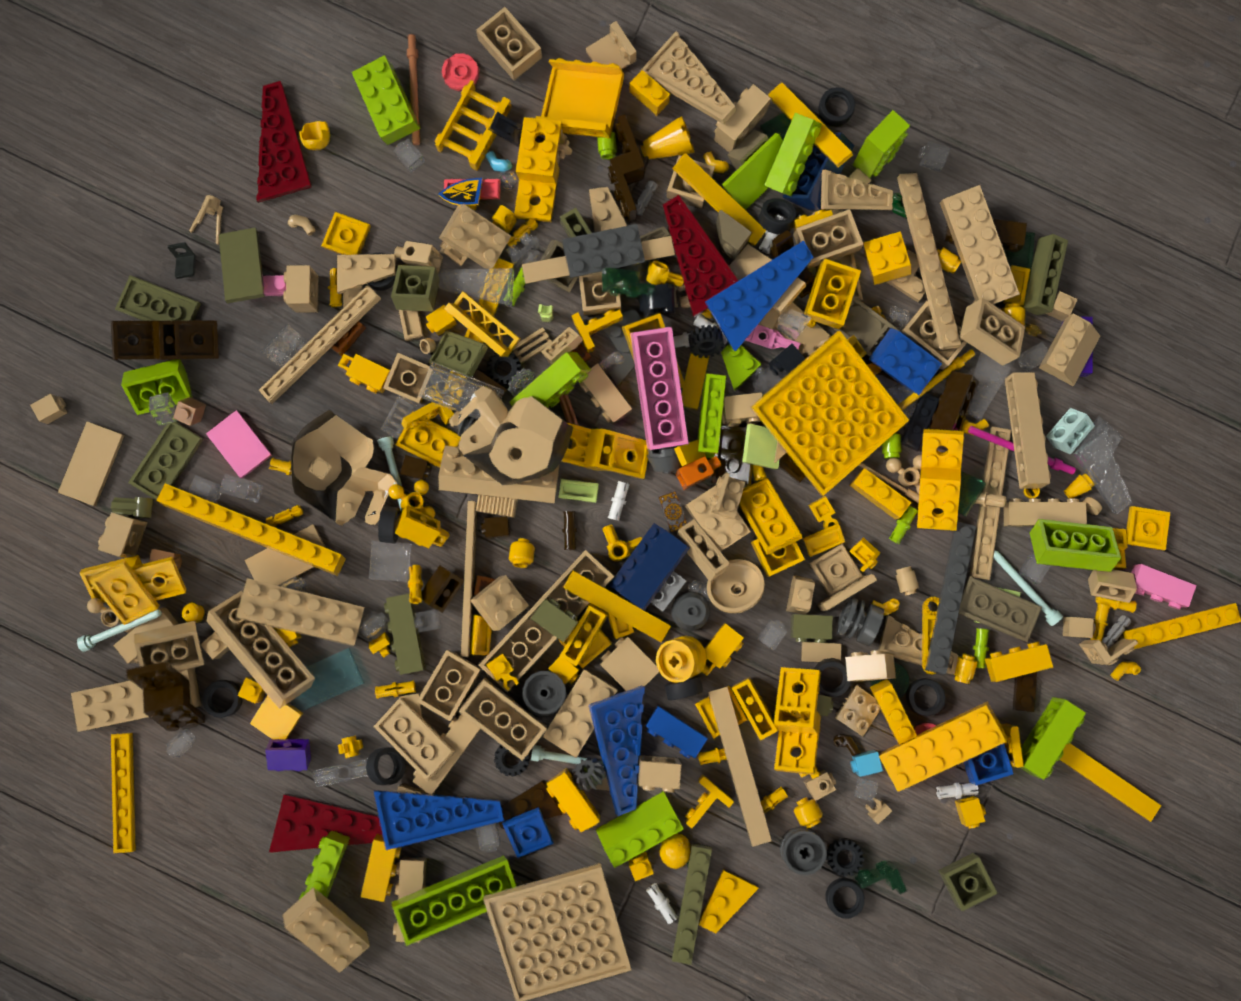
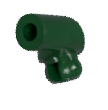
M894 193L892 197V212L907 219L905 208L901 202L902 195Z

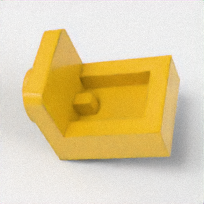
M864 537L849 551L863 564L860 568L862 572L867 568L871 570L878 563L876 559L880 552Z

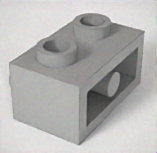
M673 571L650 603L663 612L685 584L686 580Z

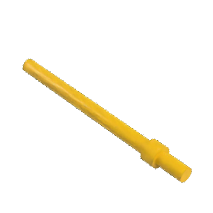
M970 349L961 357H956L951 362L952 364L929 381L920 395L912 393L898 404L899 408L903 411L949 376L951 371L960 370L968 360L975 356V352Z

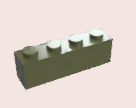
M1055 234L1038 239L1023 305L1025 311L1035 315H1042L1053 311L1068 240Z
M410 594L386 598L387 602L384 603L385 612L389 614L390 618L388 630L389 633L393 634L394 639L391 641V646L397 656L395 668L396 671L400 672V675L426 670L414 604L409 602Z

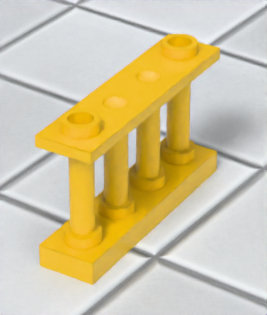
M470 80L468 85L463 87L462 96L442 133L437 135L435 145L440 153L446 146L466 156L469 160L470 168L477 171L496 137L495 133L488 130L495 114L499 112L507 117L512 106L510 99L503 97L501 102H495L475 92L474 81ZM472 98L494 109L493 117L488 119L467 108L466 106ZM464 114L485 125L486 130L484 134H478L458 124L461 115ZM453 130L476 141L478 145L475 150H469L449 140Z

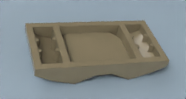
M854 295L844 326L840 329L830 327L835 332L841 331L846 339L855 335L868 357L872 355L890 328L898 330Z

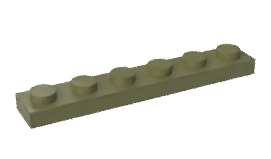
M692 844L672 953L673 962L689 965L692 963L712 847Z

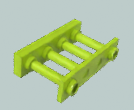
M706 374V381L703 383L698 429V452L705 453L706 458H713L715 454H718L726 376Z

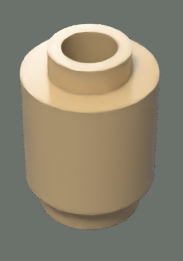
M911 566L896 570L897 575L895 576L900 593L904 592L905 596L917 593L916 589L919 588L915 571H912Z

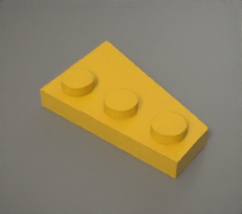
M723 869L702 912L698 925L716 934L759 887Z

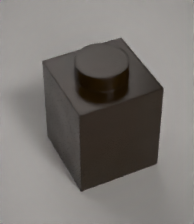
M405 455L400 474L425 481L426 477L429 478L432 467L426 460Z
M509 517L484 518V523H481L482 535L485 534L487 539L510 537Z

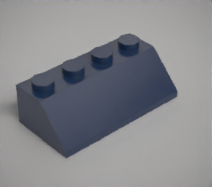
M842 132L833 133L851 151L853 150L855 145ZM813 144L812 153L807 158L804 171L798 179L796 190L792 193V196L784 194L783 198L807 210H822V170L841 174L846 162L838 168Z
M653 523L609 586L645 611L690 548L668 531Z

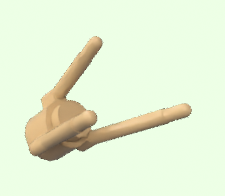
M206 195L203 205L189 230L190 233H193L197 224L201 223L205 213L214 215L217 212V245H219L221 213L223 207L220 206V199Z

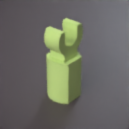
M539 304L538 313L543 322H551L554 317L553 306H542V304Z

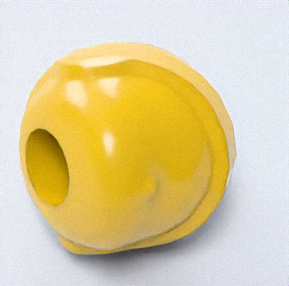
M190 602L182 609V617L187 622L195 621V623H199L203 620L205 610L201 605Z

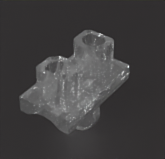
M526 232L520 238V242L524 245L521 250L515 245L507 249V253L516 268L522 262L524 264L537 262L536 258L540 255V252L536 249L541 244L536 236L533 238Z

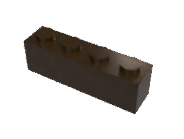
M992 219L1003 249H1006L1008 252L1020 251L1025 243L1027 223ZM947 224L944 241L955 245Z
M951 371L950 377L947 378L945 383V390L939 398L937 411L933 414V422L930 429L961 431L979 383L973 375ZM939 446L937 448L945 451L948 450V448L945 446Z

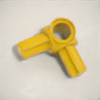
M657 259L649 262L648 275L646 277L649 283L653 285L670 283L679 287L683 285L682 275L670 272L669 267L664 263L658 262Z
M612 524L602 528L609 544L606 546L608 556L615 562L629 557L630 553L635 550L643 539L638 537L625 542L618 539ZM614 548H620L622 556H616L613 552Z

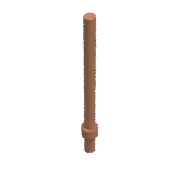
M410 34L408 35L409 49H407V58L409 59L411 108L419 124L416 61L418 59V49H416L415 35ZM419 130L412 133V145H420Z

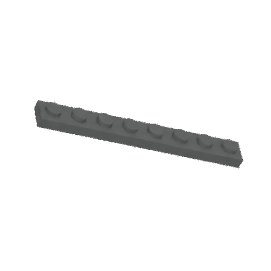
M957 521V530L953 532L925 667L926 671L946 675L976 526Z

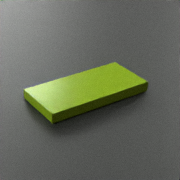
M777 133L770 137L722 184L725 191L745 210L769 188L764 185L783 142Z

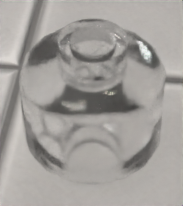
M371 611L361 619L359 631L366 639L376 640L388 630L386 624L388 619L382 612L378 614L375 611Z

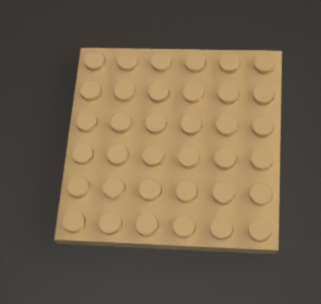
M601 863L484 896L486 909L516 1001H526L631 971V965Z

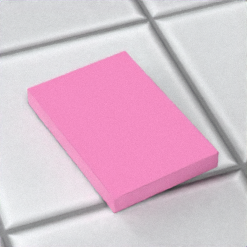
M237 410L206 433L241 479L272 456Z

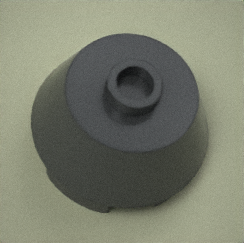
M678 446L648 449L647 458L654 471L672 473L674 470L681 468L674 449Z
M687 592L681 594L672 605L673 620L684 630H698L709 619V604L698 593Z

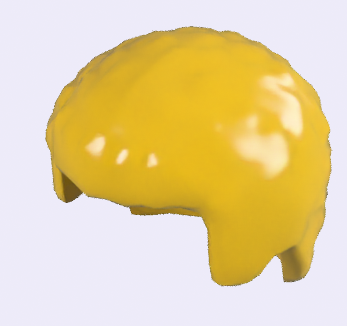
M317 121L306 123L303 126L302 131H300V139L307 149L321 150L329 144L330 130L327 122Z
M676 833L661 842L660 857L667 867L679 869L689 861L691 853L690 842L684 835Z

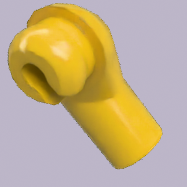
M711 151L703 155L706 164L715 166L714 172L724 173L728 171V162L715 160Z
M1121 662L1110 676L1119 681L1124 674H1139L1141 667L1135 662Z

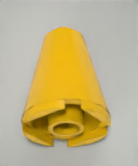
M683 116L678 117L644 140L643 146H641L644 157L648 156L649 159L695 153L693 144L690 143L691 137Z

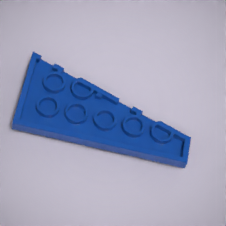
M804 241L705 301L734 352L813 259V255Z
M639 686L589 704L615 814L618 816L636 809L638 789L636 782L637 773H639L638 755H640L641 713L644 707L642 704L643 694L645 693L644 686Z
M374 790L386 850L504 821L499 800Z

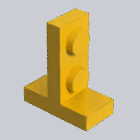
M614 309L604 314L605 317L600 319L597 317L587 322L588 325H584L579 312L571 315L572 321L580 337L583 339L588 353L595 350V345L590 335L622 321L623 315L620 309L617 311Z
M435 384L429 386L425 393L431 403L403 417L401 424L405 430L410 427L414 429L421 424V421L426 418L431 420L438 414L445 425L449 423L454 413Z
M703 774L698 779V782L708 790V793L704 792L697 800L699 804L696 808L692 807L685 815L687 818L685 822L691 828L695 826L717 798L729 808L734 803L731 797Z

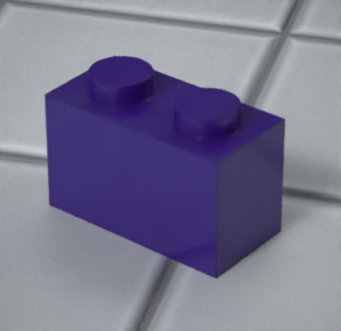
M270 739L265 750L268 770L303 771L308 769L311 761L309 739Z

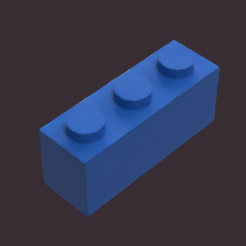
M658 705L645 724L648 728V733L654 737H657V735L663 737V742L671 748L675 745L681 749L679 753L688 759L691 756L696 758L708 739Z

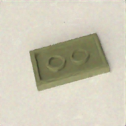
M446 330L428 363L446 372L471 380L488 346Z

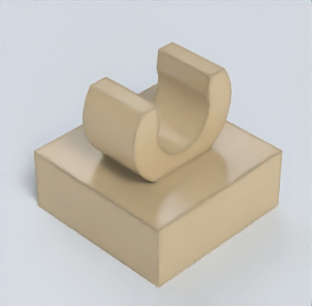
M874 797L873 800L876 802V806L871 808L865 805V807L869 811L868 815L871 819L879 824L892 810L883 801H879Z

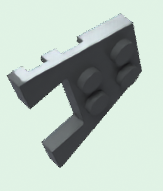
M635 309L621 312L623 315L622 321L603 329L624 361L608 371L617 387L620 386L635 366L622 326L641 320Z

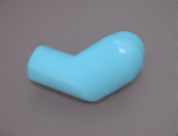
M490 151L485 155L495 171L507 172L512 168L511 161L497 159L494 151Z

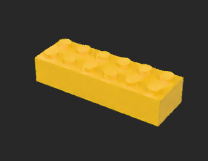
M987 701L918 734L916 737L900 745L897 744L882 751L879 758L899 792L1005 743L1008 737Z

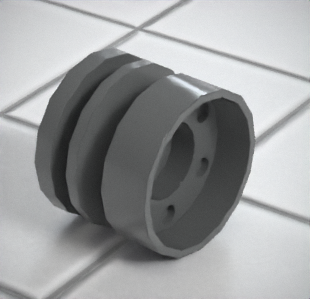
M851 596L840 614L837 634L843 636L846 632V638L850 639L857 632L856 642L870 646L881 626L884 609L870 604L864 610L865 601L860 600L857 604V598Z

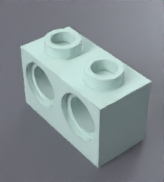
M1070 408L1046 435V438L1054 448L1071 454L1095 425L1087 414Z

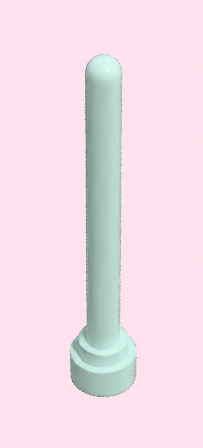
M389 436L378 439L379 448H382V451L385 452L391 476L397 484L402 486L392 452L394 445L393 437ZM398 499L400 510L402 512L403 510L401 508V499Z
M994 551L993 558L1037 605L1042 607L1041 610L1045 613L1046 621L1051 626L1058 623L1063 618V615L1058 610L1051 609L998 551Z
M155 610L126 625H118L94 636L84 635L77 639V645L81 651L86 652L93 649L97 642L158 618L162 613L160 610Z
M534 745L531 760L539 762V760L549 759L579 764L581 759L585 761L587 758L578 756L575 758L572 755L545 751L541 746Z

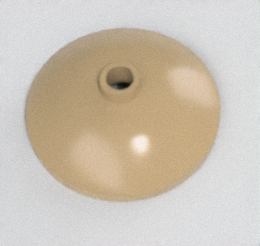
M741 559L728 561L730 565L725 573L712 582L708 580L707 594L712 604L719 610L727 613H740L751 609L759 602L764 593L765 581L762 572L755 564Z

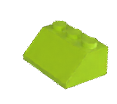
M180 359L123 373L121 386L137 415L176 406L178 401L187 397L192 398L188 376Z

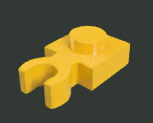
M826 496L808 505L817 522L824 521V529L828 528L830 522H833L834 525L839 524L836 519L831 517L835 511Z
M501 654L487 664V667L497 681L501 678L504 680L503 686L507 691L510 690L508 686L509 680H513L516 685L519 684L518 679L510 675V672L514 669L504 654Z

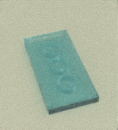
M350 648L307 666L306 668L315 678L311 688L289 703L303 712L364 684Z

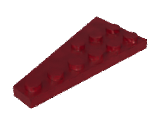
M281 81L264 85L262 89V120L260 124L261 136L258 159L259 177H257L258 194L256 195L258 203L312 188Z
M677 195L663 204V210L694 319L708 310L705 301L733 285L738 279L684 201Z
M285 793L283 794L269 853L319 848L323 836L326 837L331 831L350 837L348 845L373 843L376 834L383 835L379 816Z

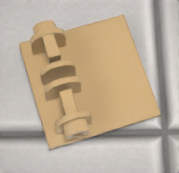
M855 686V688L851 689L852 691L848 695L849 698H845L847 700L846 703H842L844 706H841L839 711L835 713V718L863 737L881 709L873 696L859 686Z

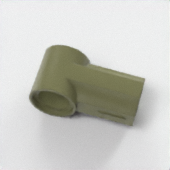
M114 497L111 502L112 513L151 518L153 499Z

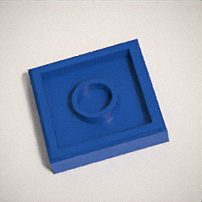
M539 807L503 822V827L517 858L554 843Z

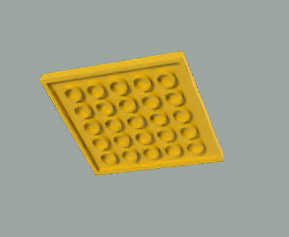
M837 331L751 406V409L822 496L829 492L909 421L841 331Z

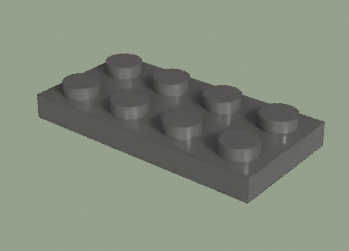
M637 224L562 239L570 278L645 262Z

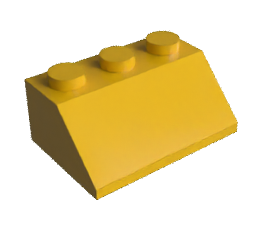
M567 768L547 782L548 787L546 790L552 798H557L559 809L563 814L567 813L571 818L569 822L575 830L579 829L580 832H583L600 822V814L583 790L581 791L572 781V775Z

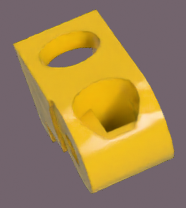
M500 205L492 217V223L508 234L517 222L514 213L503 205Z

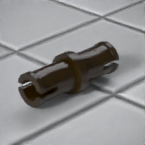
M563 511L564 529H562V533H564V550H576L575 532H577V528H575V511Z

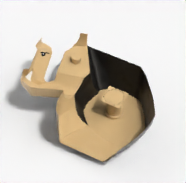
M482 386L476 390L470 402L461 411H456L449 420L452 427L456 426L474 409H479L481 416L461 435L459 449L465 458L501 485H513L537 479L555 471L566 453L573 431V426L563 421L535 400L533 396L520 399L508 411L495 389L487 386Z
M331 410L312 420L293 440L291 472L294 494L331 518L338 525L343 526L344 523L355 517L366 491H372L374 495L366 513L365 522L370 525H376L380 518L382 507L389 495L388 490L390 486L394 485V482L395 484L397 482L390 474L366 468L373 455V440L363 435Z

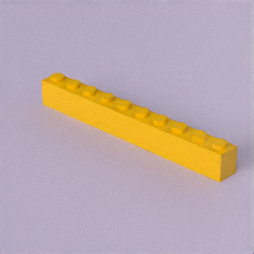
M166 483L156 500L172 510L336 576L339 575L346 560L342 554Z

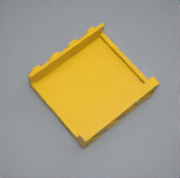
M549 59L552 71L541 116H536V118L561 121L562 133L610 138L625 75L621 67L615 63L606 65L595 61L584 63L580 60Z

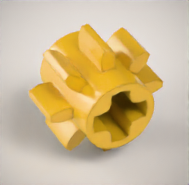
M356 735L341 739L342 744L338 745L339 754L344 753L345 758L360 755L359 750L363 749L362 739L357 740Z

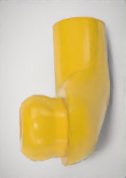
M985 419L976 424L965 420L962 431L972 435L968 433L970 426L984 430L989 427V424Z
M893 598L883 604L873 600L871 604L883 608L884 615L886 616L897 611L900 603L897 599Z

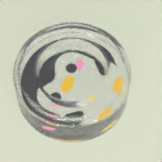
M510 170L503 171L498 176V179L501 181L500 187L504 190H511L517 184L516 175Z

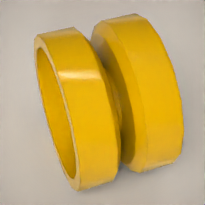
M686 635L662 644L657 651L656 664L659 672L665 679L679 683L700 674L706 665L707 657L702 644L694 637Z

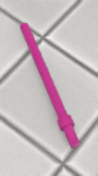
M969 427L968 433L1014 451L1013 442L976 427ZM1048 457L1047 463L1050 468L1057 471L1062 470L1072 475L1075 473V467L1063 463V460Z

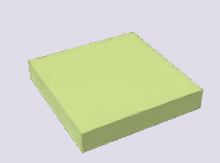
M747 424L742 462L778 469L779 460L774 463L777 440L767 427Z

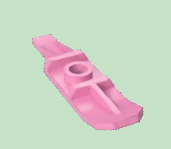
M757 325L745 339V341L770 349L787 348L791 343L797 349L800 346L799 342L784 338L779 331L771 330L761 325ZM761 332H764L766 334V338L764 340H761L759 338V334Z

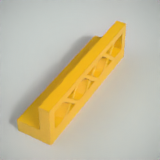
M462 291L454 303H448L444 308L501 357H508L521 339L464 291ZM464 298L469 301L470 310H463L459 307ZM481 311L484 322H477L474 312ZM489 323L497 325V334L489 332ZM502 335H510L514 339L509 347L503 344Z

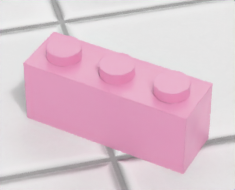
M1143 564L1133 566L1131 573L1134 574L1137 587L1136 594L1144 595L1145 593L1151 596L1150 599L1157 602H1168V606L1179 610L1181 607H1189L1196 585Z

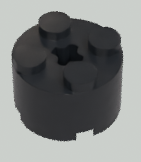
M668 284L646 286L644 291H642V287L638 288L640 312H644L645 316L655 315L659 311H663V314H674L675 309H678L675 284H672V288H668Z

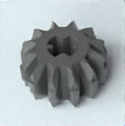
M589 756L585 761L581 759V763L575 764V769L571 770L573 775L572 781L581 791L585 789L589 792L591 788L596 790V786L598 784L602 785V779L606 778L603 765L596 758L592 759Z

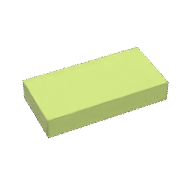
M561 479L558 498L597 503L599 483Z

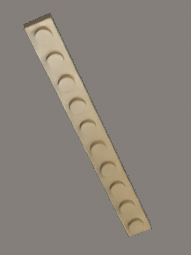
M917 173L899 174L897 180L940 350L959 348L961 342Z

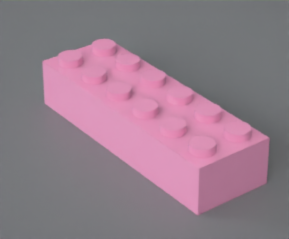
M672 327L630 333L647 448L653 450L688 444Z

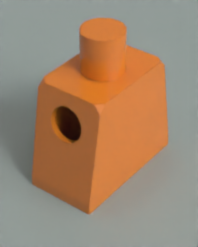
M704 456L678 469L675 475L685 491L711 477L714 474L713 470L720 467L721 463L717 456L709 460ZM699 467L703 468V473L698 471Z

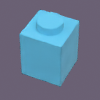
M875 750L852 756L853 761H850L853 773L856 772V775L859 777L883 771L879 754Z

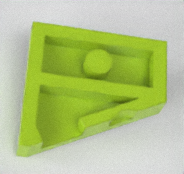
M730 344L721 351L734 391L742 386L761 367V363L742 345L735 352Z

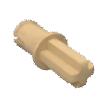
M968 491L966 495L967 503L981 504L983 507H987V505L1004 507L1007 501L1005 496L992 495L989 492L978 493Z

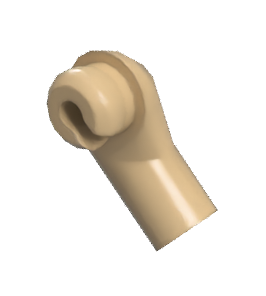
M296 214L290 216L288 220L290 227L296 228L301 226L308 236L316 232L307 217Z

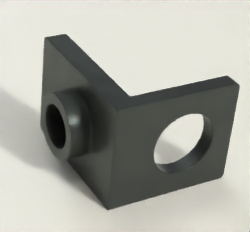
M187 243L168 245V249L176 258L175 278L181 279L194 276L196 255ZM183 248L186 250V252L180 253L177 252L175 249Z

